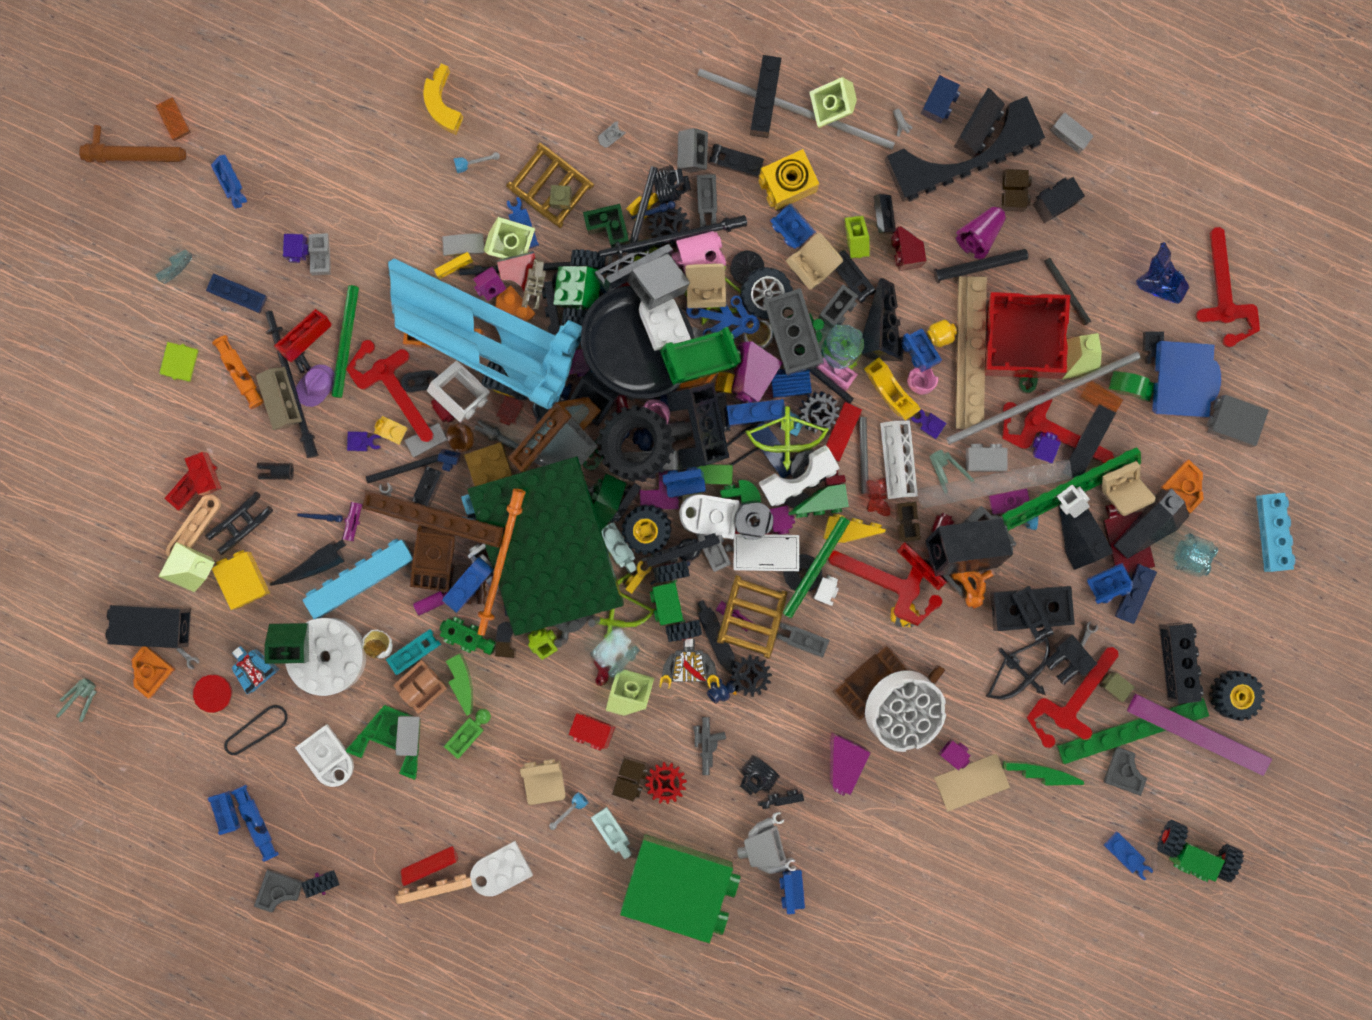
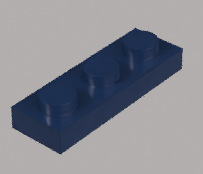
M214 273L206 289L211 294L259 314L268 297Z
M1137 564L1131 578L1133 589H1131L1130 593L1123 596L1115 617L1131 624L1135 623L1157 571Z

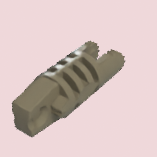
M534 259L533 268L528 271L522 307L527 308L530 295H535L533 309L539 308L546 273L543 271L544 262L542 260Z

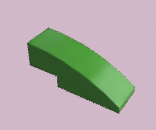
M460 653L446 661L455 677L448 683L467 716L473 712V686L467 663L463 654Z

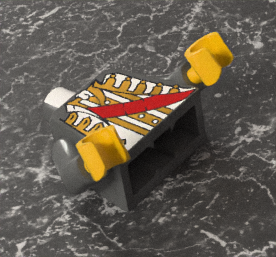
M694 638L683 640V650H676L675 653L669 655L663 665L662 677L659 683L660 688L662 683H668V689L671 687V682H707L710 689L712 682H716L717 686H720L714 662L707 653H703V650H695Z

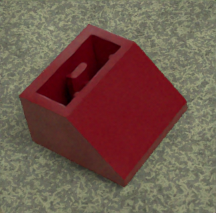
M902 226L897 227L893 236H891L892 248L896 250V255H894L895 266H898L899 271L922 268L927 261L924 242Z

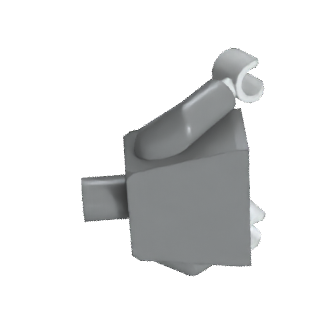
M780 812L774 813L772 818H767L757 823L748 833V838L744 840L745 847H740L737 850L740 859L749 858L752 867H757L768 874L783 872L785 869L789 871L796 870L795 866L789 867V863L795 862L793 858L786 859L777 825L774 826V823L782 824L784 822V819L779 822L776 821V816L781 814Z

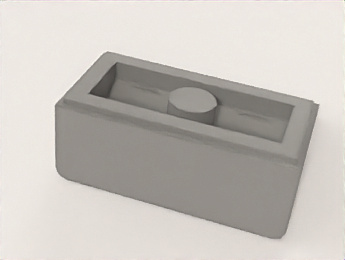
M403 715L398 717L396 755L417 756L420 717Z

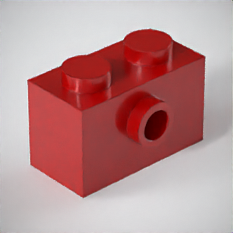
M200 452L184 458L189 473H187L188 479L191 484L194 483L198 495L204 496L222 489L209 453Z
M576 713L568 735L572 736L573 740L578 743L584 744L585 741L591 744V748L601 751V749L609 747L616 726L583 713Z

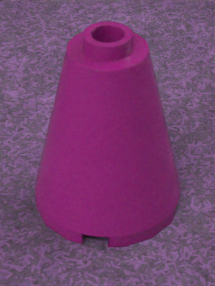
M991 207L961 227L956 232L957 237L955 239L962 250L967 254L969 252L975 254L974 258L976 259L985 258L1006 220L1004 210L1000 207Z

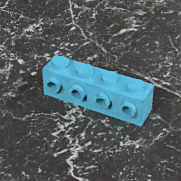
M1285 493L1256 496L1264 572L1293 570L1295 556L1292 554L1291 548L1293 546V537L1289 531L1291 519L1287 513L1289 500Z

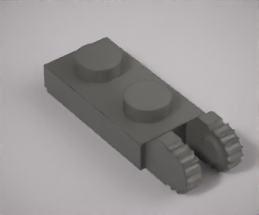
M716 174L697 175L700 227L706 226L704 214H712L711 225L716 224Z
M780 622L779 627L791 631V634L787 638L777 633V639L819 657H824L829 639Z

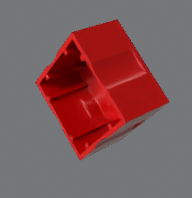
M991 292L988 300L985 376L1063 379L1067 373L1068 344L1066 333L1069 324L1070 295H1024L1020 293Z

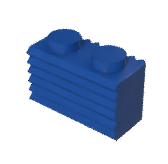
M779 369L771 381L773 398L811 394L809 370L787 376L785 369Z

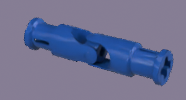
M246 784L232 791L231 794L235 796L240 814L246 822L247 829L255 846L259 848L263 856L262 861L265 862L279 855V853L275 851L271 843L272 838L260 816L254 799H251L247 791L248 786ZM257 826L260 827V833L255 831L254 828Z

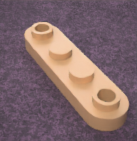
M208 494L201 498L167 546L166 554L168 557L176 542L189 548L194 546L220 509L221 502L217 496ZM210 501L214 502V506L212 508H210L208 505Z
M466 874L455 876V880L451 881L441 879L436 881L434 885L429 886L428 883L418 885L417 889L414 890L404 888L398 890L399 894L395 895L396 902L401 904L466 888L472 885L471 878L466 877Z

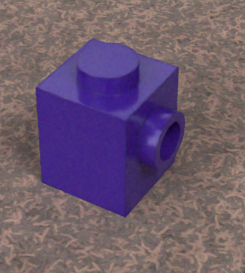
M284 234L283 257L289 260L290 263H300V260L306 261V255H309L307 237L303 234Z
M1047 431L1046 434L1041 432L1039 437L1036 436L1033 443L1035 448L1033 451L1034 457L1053 464L1061 444L1060 439L1057 438L1058 435Z

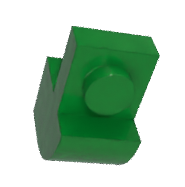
M1114 371L1109 390L1120 395H1129L1142 401L1150 402L1154 383L1150 382L1149 378L1141 375Z
M738 480L739 488H735V485L724 486V490L720 491L721 498L740 496L741 504L749 501L761 502L757 487L746 480Z

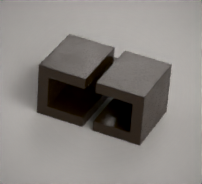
M1005 169L1003 172L1002 190H1004V193H1002L1001 208L1004 211L1024 212L1030 206L1031 195H1028L1027 189L1031 187L1032 177L1029 176V170Z
M917 501L895 504L896 521L901 523V525H897L899 542L921 540L919 523H912V520L918 519Z
M624 756L618 775L634 779L636 782L618 776L612 795L634 802L635 797L639 798L642 790L639 784L641 779L645 780L648 768H645L646 762Z

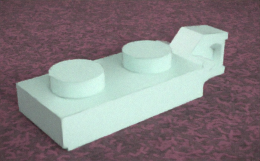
M614 522L607 525L601 531L606 548L615 563L620 568L625 566L628 573L631 574L637 570L633 563L635 559L633 552L628 547V544L624 542V538Z
M605 807L592 816L593 823L611 850L615 853L619 851L624 859L631 856L632 853L627 847L630 844L628 837L609 808Z

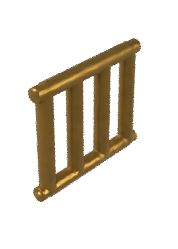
M540 142L537 146L538 150L513 182L507 183L506 187L561 229L565 218L587 190H591L595 184ZM543 154L552 160L551 164L530 191L525 193L518 186ZM560 166L568 173L558 184L559 186H567L573 177L582 185L572 197L571 210L563 209L556 217L548 211L551 207L550 196L543 205L533 198L557 167Z
M735 575L717 643L724 644L726 642L763 654V657L770 659L788 592H778L742 580L741 576ZM739 587L778 599L776 610L737 598ZM734 605L773 617L771 629L733 617ZM729 624L769 636L766 647L726 635Z

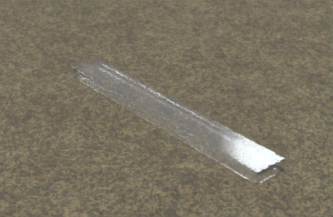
M1067 459L1053 462V464L1046 463L973 478L974 482L965 479L919 488L917 493L920 508L922 509L1073 478L1070 460Z

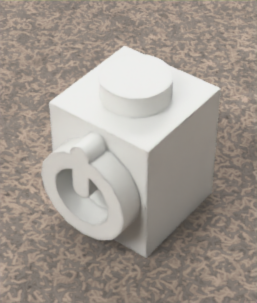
M1071 485L1057 496L1062 503L1060 505L1061 509L1066 515L1070 513L1074 518L1090 507L1087 503L1090 499L1080 486L1076 489Z

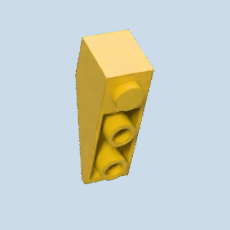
M833 513V517L828 516L823 539L827 540L838 520L843 515ZM852 518L838 543L884 533L886 529H882V525L871 522L869 526L863 524V520Z

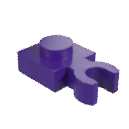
M921 409L918 411L920 419L912 416L910 420L913 423H921L920 430L936 440L947 423L932 413L928 417L925 416L924 411Z
M348 432L347 451L368 452V446L376 450L381 449V446L374 445V440L381 439V436L372 435L368 438V432Z

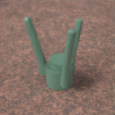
M941 449L929 456L945 494L948 492L945 483H948V479L943 467L948 465L947 460L966 478L974 482V479L951 457L949 452L944 454Z
M87 678L79 680L60 699L63 702L76 691L56 717L59 718L79 695L84 698L89 696L79 719L82 722L93 697L97 693L94 690L96 685Z

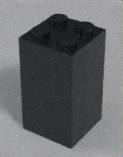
M1003 518L939 526L925 540L935 577L1000 567L1013 555V546L1009 541L1008 529L1004 524Z
M122 604L110 605V609L107 611V620H109V626L105 633V638L108 640L107 644L163 648L189 647L191 608Z

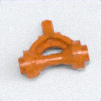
M990 569L982 574L979 571L950 574L951 578L962 583L967 592L965 601L968 607L972 606L975 609L983 604L982 600L985 599L984 593L986 590L985 580L994 576ZM968 577H971L975 580L976 590L973 589L972 585L968 580Z

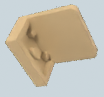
M817 233L798 252L790 256L786 262L791 270L799 276L803 284L811 290L825 280L843 262V259L821 233Z
M721 263L687 265L685 267L686 278L690 282L687 288L688 308L726 307L724 265Z
M1137 461L1103 476L1102 492L1123 516L1155 502V496L1140 480L1141 466Z
M548 759L544 760L542 764L529 762L525 763L524 767L520 769L521 777H524L528 804L558 801L566 797L560 761Z

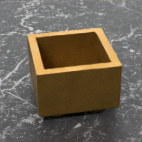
M501 442L464 455L475 486L514 475L504 445Z

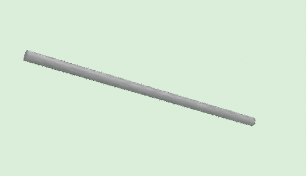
M699 69L697 76L756 98L757 90ZM775 97L774 105L816 121L813 111ZM840 121L828 124V126L891 150L895 142Z
M1135 352L951 435L946 440L949 445L1132 363L1141 358L1140 354Z

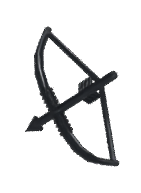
M1045 636L1038 643L1034 642L1010 654H1007L1000 648L999 652L1005 658L986 697L999 700L1013 698L1024 691L1029 684L1036 689L1037 693L1046 696L1043 686H1039L1034 680L1045 668L1044 661L1050 657L1048 636ZM1045 641L1046 652L1044 659L1028 675L1019 666L1020 660L1015 655ZM1005 664L1010 669H1017L1025 678L1012 692L1001 696L991 695Z

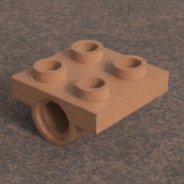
M423 659L393 685L405 703L413 707L418 714L448 689L445 683Z

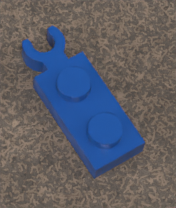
M220 155L211 164V167L227 198H232L233 207L235 209L241 208L242 203L247 202L246 197L240 192L242 186L226 155Z
M516 198L518 202L516 206H511L510 201H507L508 208L513 211L512 214L508 215L509 219L533 227L527 209L521 210L522 202L520 198ZM535 232L529 249L539 246Z
M1117 831L1103 845L1131 873L1137 870V875L1142 880H1146L1143 876L1144 870L1153 873L1151 867L1143 865L1146 859Z

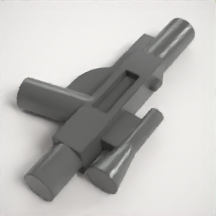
M702 717V733H699V725L693 726L695 747H698V743H702V753H700L702 757V775H710V767H713V752L717 749L718 741L725 740L726 735L725 732L710 735V717Z

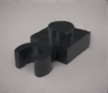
M1164 331L1143 332V351H1148V355L1145 358L1146 364H1151L1152 357L1156 359L1157 343L1164 341Z

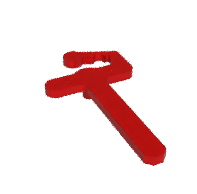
M1215 227L1210 232L1218 306L1200 309L1196 313V320L1200 323L1219 321L1228 324L1236 319L1246 318L1251 330L1247 329V334L1242 332L1236 336L1234 334H1227L1223 337V345L1230 348L1260 331V323L1256 305H1235L1233 303L1225 230L1221 227Z
M363 341L360 349L346 368L357 387L366 390L378 381H382L421 441L430 442L433 440L434 433L395 376V370L410 359L409 352L405 349H400L386 359L377 360L370 370L362 374L355 369L357 360H362L366 354H371L375 350V344L372 341Z
M1052 399L1033 407L1032 411L1024 418L1025 426L1020 435L1008 433L1010 430H1008L1007 424L1011 423V417L1003 420L1002 439L1021 449L1030 447L1037 432L1045 434L1047 431L1058 435L1057 438L1062 443L1072 448H1075L1081 436L1046 418V413L1052 403ZM1013 402L1005 403L1003 412L1016 407V404ZM1098 446L1092 458L1106 463L1108 460L1114 459L1113 452Z
M832 551L828 558L829 564L897 593L899 599L894 608V615L911 624L918 626L942 605V598L939 595H932L928 600V606L924 610V615L919 614L918 617L909 609L912 601L916 600L920 593L919 585L923 578L914 567H912L908 578L902 580L838 551Z
M1109 647L1105 650L1097 661L1098 664L1092 668L1064 707H1059L1047 698H1041L1026 718L1045 748H1053L1055 738L1050 734H1046L1042 728L1036 727L1038 722H1035V720L1044 714L1053 719L1056 726L1060 729L1069 730L1082 740H1089L1091 738V728L1078 720L1076 715L1119 657L1117 649Z

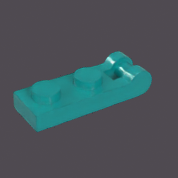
M431 629L386 659L396 675L442 645L439 640L435 639ZM425 639L430 644L427 648L422 643Z

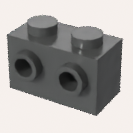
M692 128L678 132L677 169H682V171L689 173L707 170V131Z
M843 284L819 314L818 318L823 320L832 329L835 326L840 327L846 319L844 314L847 311L851 312L858 304L855 301L858 295Z

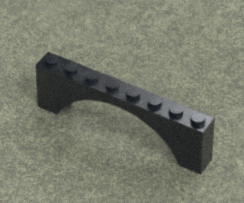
M1025 96L1009 103L1006 108L1004 125L997 140L986 151L970 160L956 164H937L924 161L912 155L906 149H901L887 155L885 163L902 201L908 200L911 202L918 199L919 195L924 192L927 195L936 191L938 186L943 185L946 187L953 184L954 180L959 177L961 180L971 176L973 171L978 170V172H982L988 169L989 165L994 162L998 165L1006 161L1008 156L1013 155V157H1017L1023 154L1024 150L1029 147L1033 150L1042 145L1041 142L1045 139V135L1028 97Z

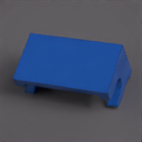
M230 791L207 798L208 802L211 803L219 835L241 828Z

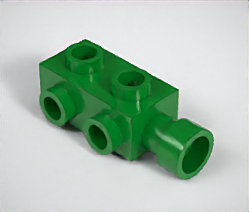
M456 616L453 619L447 618L446 621L443 620L439 631H441L440 636L444 638V642L450 645L456 643L461 646V650L468 653L475 652L479 648L483 650V653L492 655L496 647V641L492 639L487 640L477 634L478 626L471 624L469 627L463 624V619ZM451 627L455 629L453 635L449 633ZM468 635L473 638L471 643L466 640Z

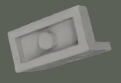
M1066 113L1050 129L1054 135L1078 154L1084 150L1093 138L1089 131Z

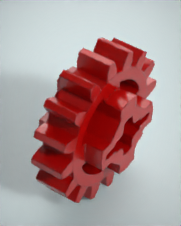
M664 761L661 767L655 764L656 770L651 768L649 770L652 775H646V779L650 780V782L645 783V787H650L647 793L654 794L653 800L659 798L660 804L663 800H666V803L669 804L670 799L677 802L676 796L682 797L683 794L680 791L686 790V787L682 785L687 782V779H682L685 772L679 773L680 766L678 765L676 768H673V762L666 766ZM663 770H669V771H670L668 774H662V773H660V771H663ZM676 776L679 779V787L674 784ZM654 778L656 781H658V787L656 790L653 786ZM661 779H664L665 781L667 779H670L669 784L671 786L666 785L665 787H663V781ZM670 791L671 793H673L671 795H662L663 792Z

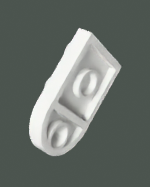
M674 299L651 310H648L641 300L639 313L654 351L660 350L669 342L676 344L691 339Z
M707 495L690 496L681 505L679 512L680 521L692 533L704 535L716 533V536L722 535L723 538L734 539V516L739 507V501ZM688 507H692L694 510L692 518L686 516V509Z
M328 724L295 747L317 779L326 786H340L347 782L353 774V759L346 752L345 747ZM340 769L344 772L343 780L336 779V770Z
M516 841L477 861L470 874L473 888L484 896L498 895L533 876ZM484 876L487 880L486 885H478L476 878Z

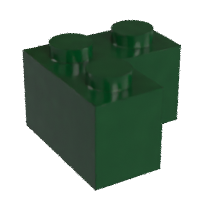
M620 204L583 212L588 235L607 231L611 248L615 247V242L617 241L621 245L629 244Z
M607 473L602 479L598 478L594 485L596 492L591 496L601 531L618 511L626 486L625 482Z

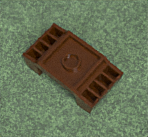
M418 525L410 587L449 592L453 577L451 576L456 535Z
M885 644L845 678L832 692L856 720H861L865 717L866 703L874 687L882 679L893 673L911 670L891 647Z

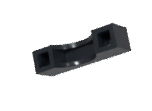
M763 55L750 129L751 136L769 137L781 57Z

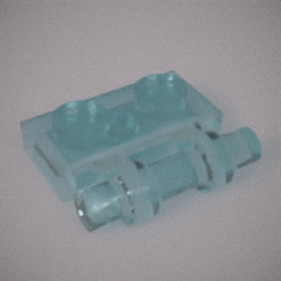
M617 627L590 655L602 668L610 664L612 669L608 674L613 678L617 673L620 674L624 670L623 667L629 661L632 662L636 658L635 655L640 650L636 646L629 650L626 646L631 640ZM622 652L624 657L617 662L614 658Z

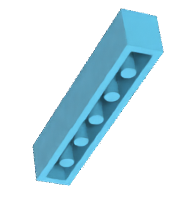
M397 538L388 543L389 547L387 549H379L371 554L372 558L367 561L365 558L355 564L356 567L354 569H346L338 574L340 577L333 581L331 578L322 584L323 587L316 590L315 588L306 593L307 597L302 601L313 619L321 618L413 562V553L405 540L399 541Z

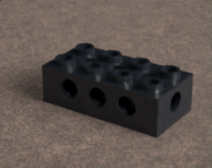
M1071 586L1032 589L1051 627L1075 625ZM1019 590L990 592L994 631L1028 629L1011 594ZM1050 602H1053L1055 605L1052 612L1048 609ZM1012 605H1015L1017 609L1014 615H1011L1009 612ZM1040 624L1036 628H1043V626Z
M1185 622L1159 624L1167 700L1177 704L1202 701L1201 696H1203L1204 692L1199 681L1201 668L1197 664L1199 650L1195 646L1194 639L1197 637L1196 628L1193 627V623Z

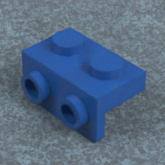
M792 203L770 220L773 224V229L777 233H781L785 238V243L794 249L801 247L816 233Z
M923 329L910 335L908 333L904 334L901 343L905 352H909L913 365L919 368L921 373L941 363L940 355Z
M697 467L687 468L684 472L672 470L668 471L666 475H662L669 498L706 492L704 473Z
M1123 563L1087 578V582L1096 597L1095 601L1097 604L1101 602L1103 604L1113 600V597L1118 595L1124 596L1133 589V582Z
M783 871V877L779 878L780 889H784L785 897H781L782 909H786L787 914H795V910L805 908L802 871Z

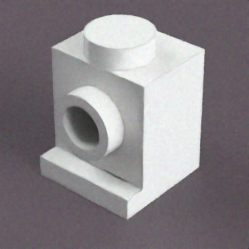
M829 575L826 578L822 577L813 599L832 606L834 602L830 600L831 598L835 599L839 589L836 587L838 579Z

